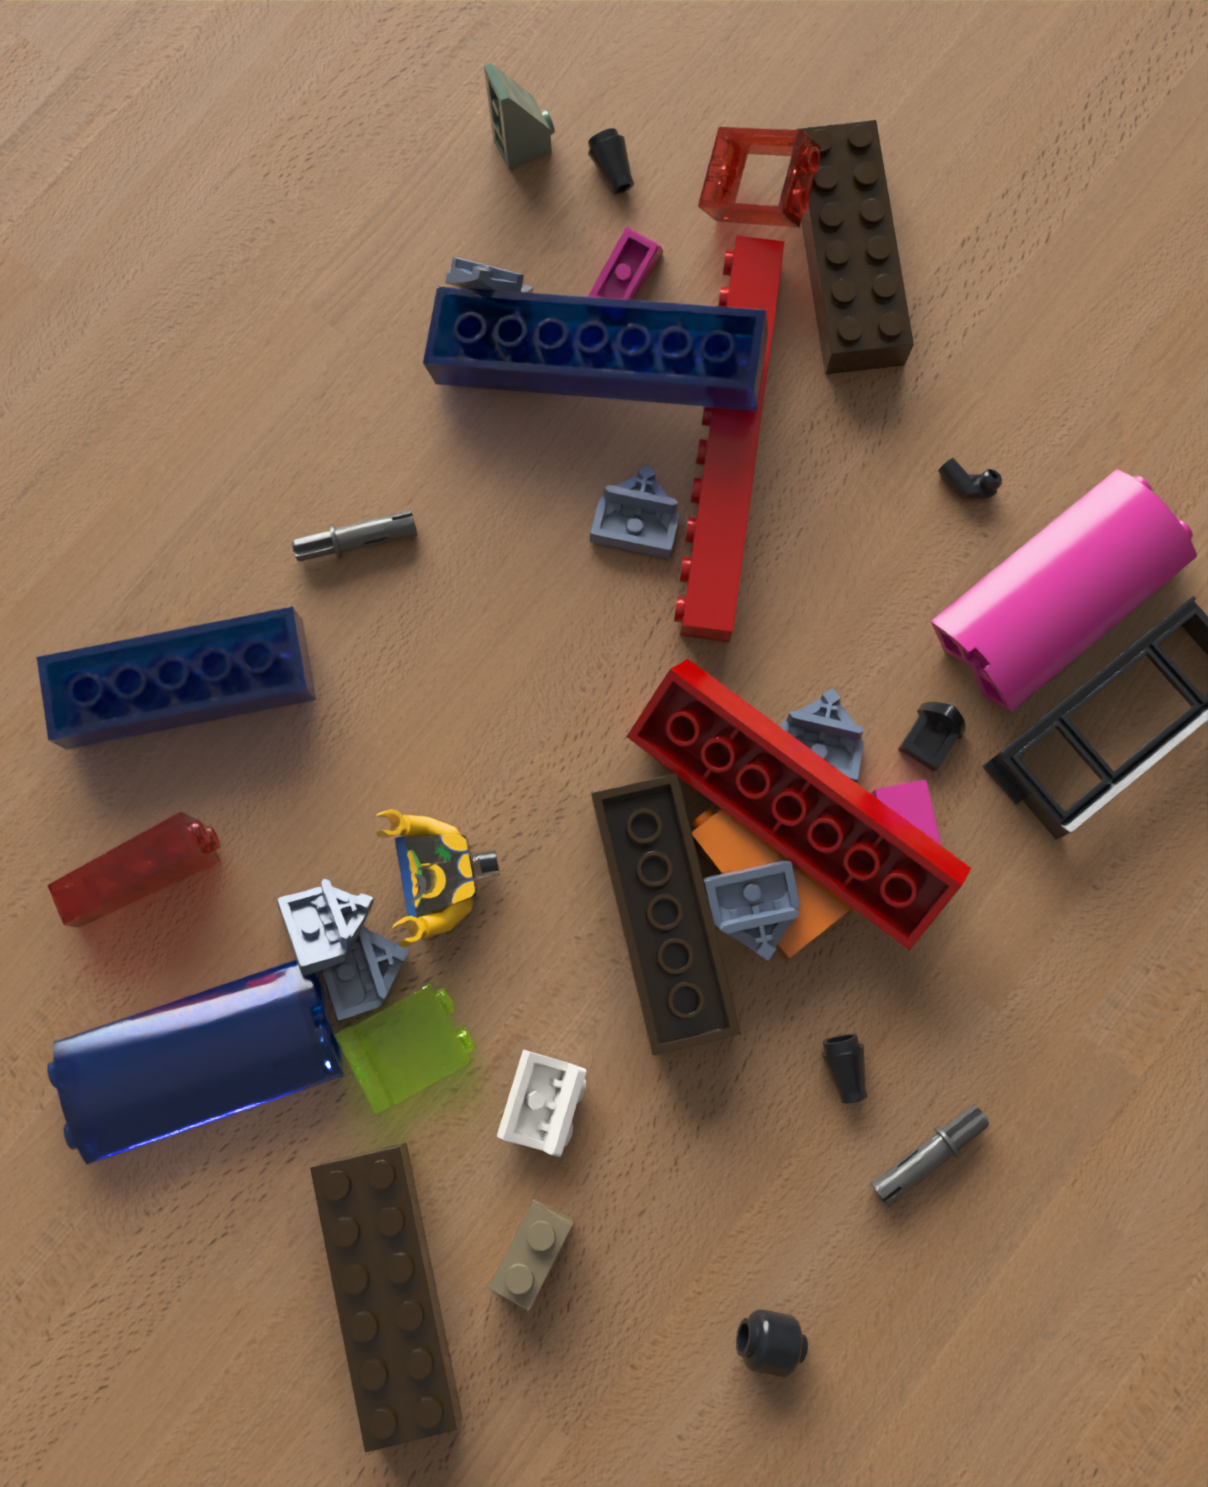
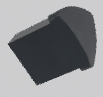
M941 702L921 704L917 710L920 714L898 748L933 772L938 769L956 739H961L966 732L965 720L959 710L953 705Z

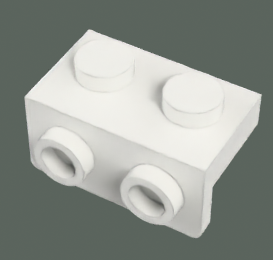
M523 1049L497 1137L561 1157L564 1147L568 1145L572 1137V1119L576 1105L581 1101L585 1093L586 1069L569 1062Z

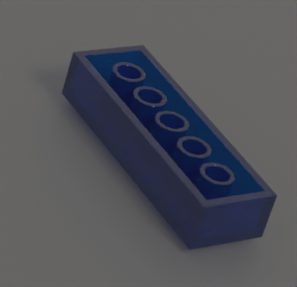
M293 606L36 657L48 740L66 750L317 700L303 620Z

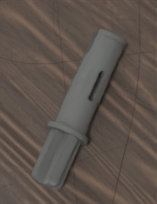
M410 509L398 514L374 518L335 528L334 525H329L330 531L295 539L292 541V548L295 558L300 562L334 553L340 558L343 552L379 545L405 537L418 536L412 510Z
M970 1106L944 1128L941 1129L939 1126L934 1128L936 1134L906 1155L885 1174L871 1182L870 1185L889 1208L899 1197L920 1183L951 1156L954 1155L958 1158L961 1155L959 1150L988 1128V1118L977 1106Z

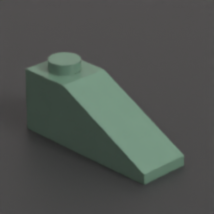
M492 63L485 65L484 73L492 135L508 169L511 170L552 152L551 134L555 133V129L546 109L541 111L534 97Z

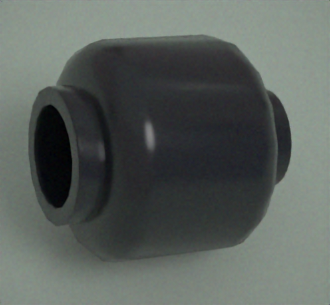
M758 1309L750 1314L748 1319L744 1318L741 1321L736 1336V1350L738 1355L743 1358V1362L749 1370L787 1377L795 1371L798 1363H802L805 1360L808 1341L807 1337L802 1334L801 1326L794 1316Z

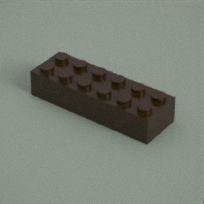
M870 120L798 128L795 133L791 160L825 374L904 366L914 342L877 121Z
M677 773L591 793L651 1054L657 1055L741 1035Z
M407 1142L322 1162L310 1167L365 1452L457 1430L462 1418V1411Z

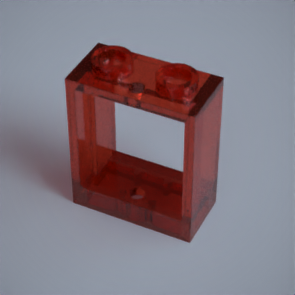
M719 127L698 207L717 222L800 228L803 213L806 212L809 206V191L812 179L820 165L821 147L804 130ZM748 154L791 156L778 206L735 203Z

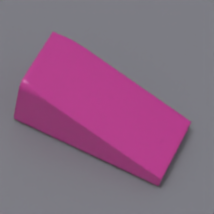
M626 226L588 294L587 300L622 319L664 252L661 245Z

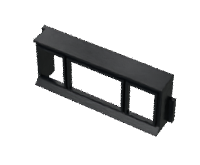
M1194 596L1161 620L983 765L985 770L1014 804L1017 805L1023 800L1055 839L1072 833L1208 721V693L1203 697L1157 645L1178 627L1182 626L1208 655V616L1195 603L1194 600L1196 598ZM1146 655L1191 707L1113 771L1068 717L1141 657ZM1054 728L1060 732L1101 780L1065 811L1019 759L1023 753Z

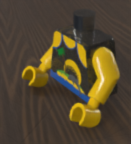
M393 809L376 815L379 818L386 817L391 823L390 830L376 832L378 837L388 838L398 834L403 836L394 839L408 916L393 924L392 928L406 927L410 932V938L399 942L398 945L400 947H407L420 938H428L451 931L471 912L473 901L479 899L476 880L501 875L496 850L471 854L468 838L460 835V832L454 826L431 817L402 816L400 812Z

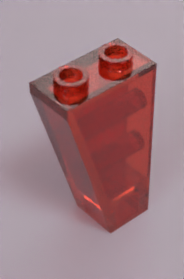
M179 812L47 886L63 925L79 928L221 862L216 851L221 848V843L210 824L205 826L200 819H195L183 812Z

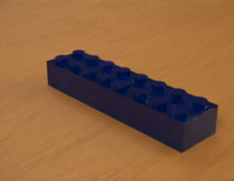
M437 286L423 364L437 385L757 411L768 340L766 310Z

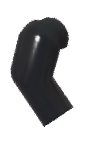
M954 458L948 460L938 470L957 494L963 498L988 499L997 493V489L1002 485L1001 475L997 471L988 469L982 474H968Z

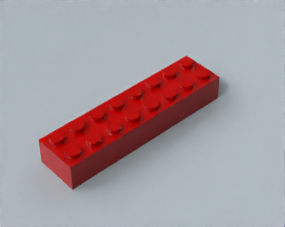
M689 659L670 668L626 736L909 951L961 888L971 870V867Z

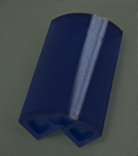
M296 960L55 1041L53 1043V1061L47 1065L49 1080L53 1087L57 1088L60 1104L67 1123L64 1125L65 1140L71 1150L78 1149L86 1165L344 1076L341 1045L326 1017L323 986L316 972L302 977Z

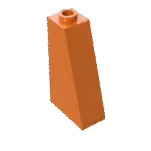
M709 808L691 823L695 828L691 832L694 845L717 875L788 860L722 809L715 813L712 808ZM792 863L800 901L797 911L800 914L796 920L793 919L775 947L784 960L791 958L853 909L794 863Z

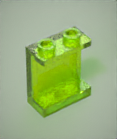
M428 983L422 986L421 990L361 1023L349 1026L334 1034L375 1115L388 1110L475 1061L471 1052L477 1049L465 1026L457 1028L450 1014L456 1010V1007L445 987L437 989L434 983Z

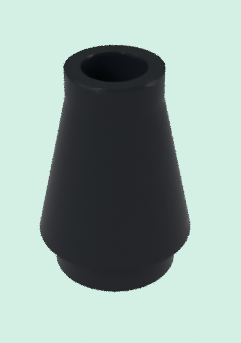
M615 128L605 129L592 136L588 141L590 147L588 155L609 184L612 193L620 194L632 188L635 183L631 176L624 136L619 135Z
M844 1034L824 1040L822 1042L824 1051L821 1053V1056L837 1087L841 1102L848 1104L866 1099L868 1096L865 1088L864 1044L859 1043L857 1034Z

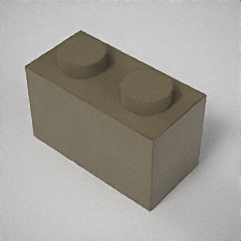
M534 1197L488 1289L529 1311L573 1225V1218Z

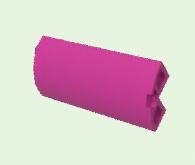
M1116 469L931 621L944 652L971 667L983 696L1012 712L1197 557L1191 542L1193 538L1192 530L1185 522L1177 519L1168 506L1152 492L1151 486L1144 478L1140 476L1131 477Z

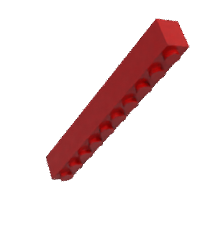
M736 235L734 251L726 250L722 275L730 276L729 288L721 287L717 312L725 313L723 325H715L712 350H720L718 363L710 362L707 387L715 389L713 401L705 400L701 424L709 426L707 440L699 439L696 464L704 465L702 479L694 478L691 503L698 504L697 518L688 517L685 542L693 543L691 558L683 557L679 581L687 582L685 598L677 597L674 622L682 623L680 636L730 642L733 633L785 241Z

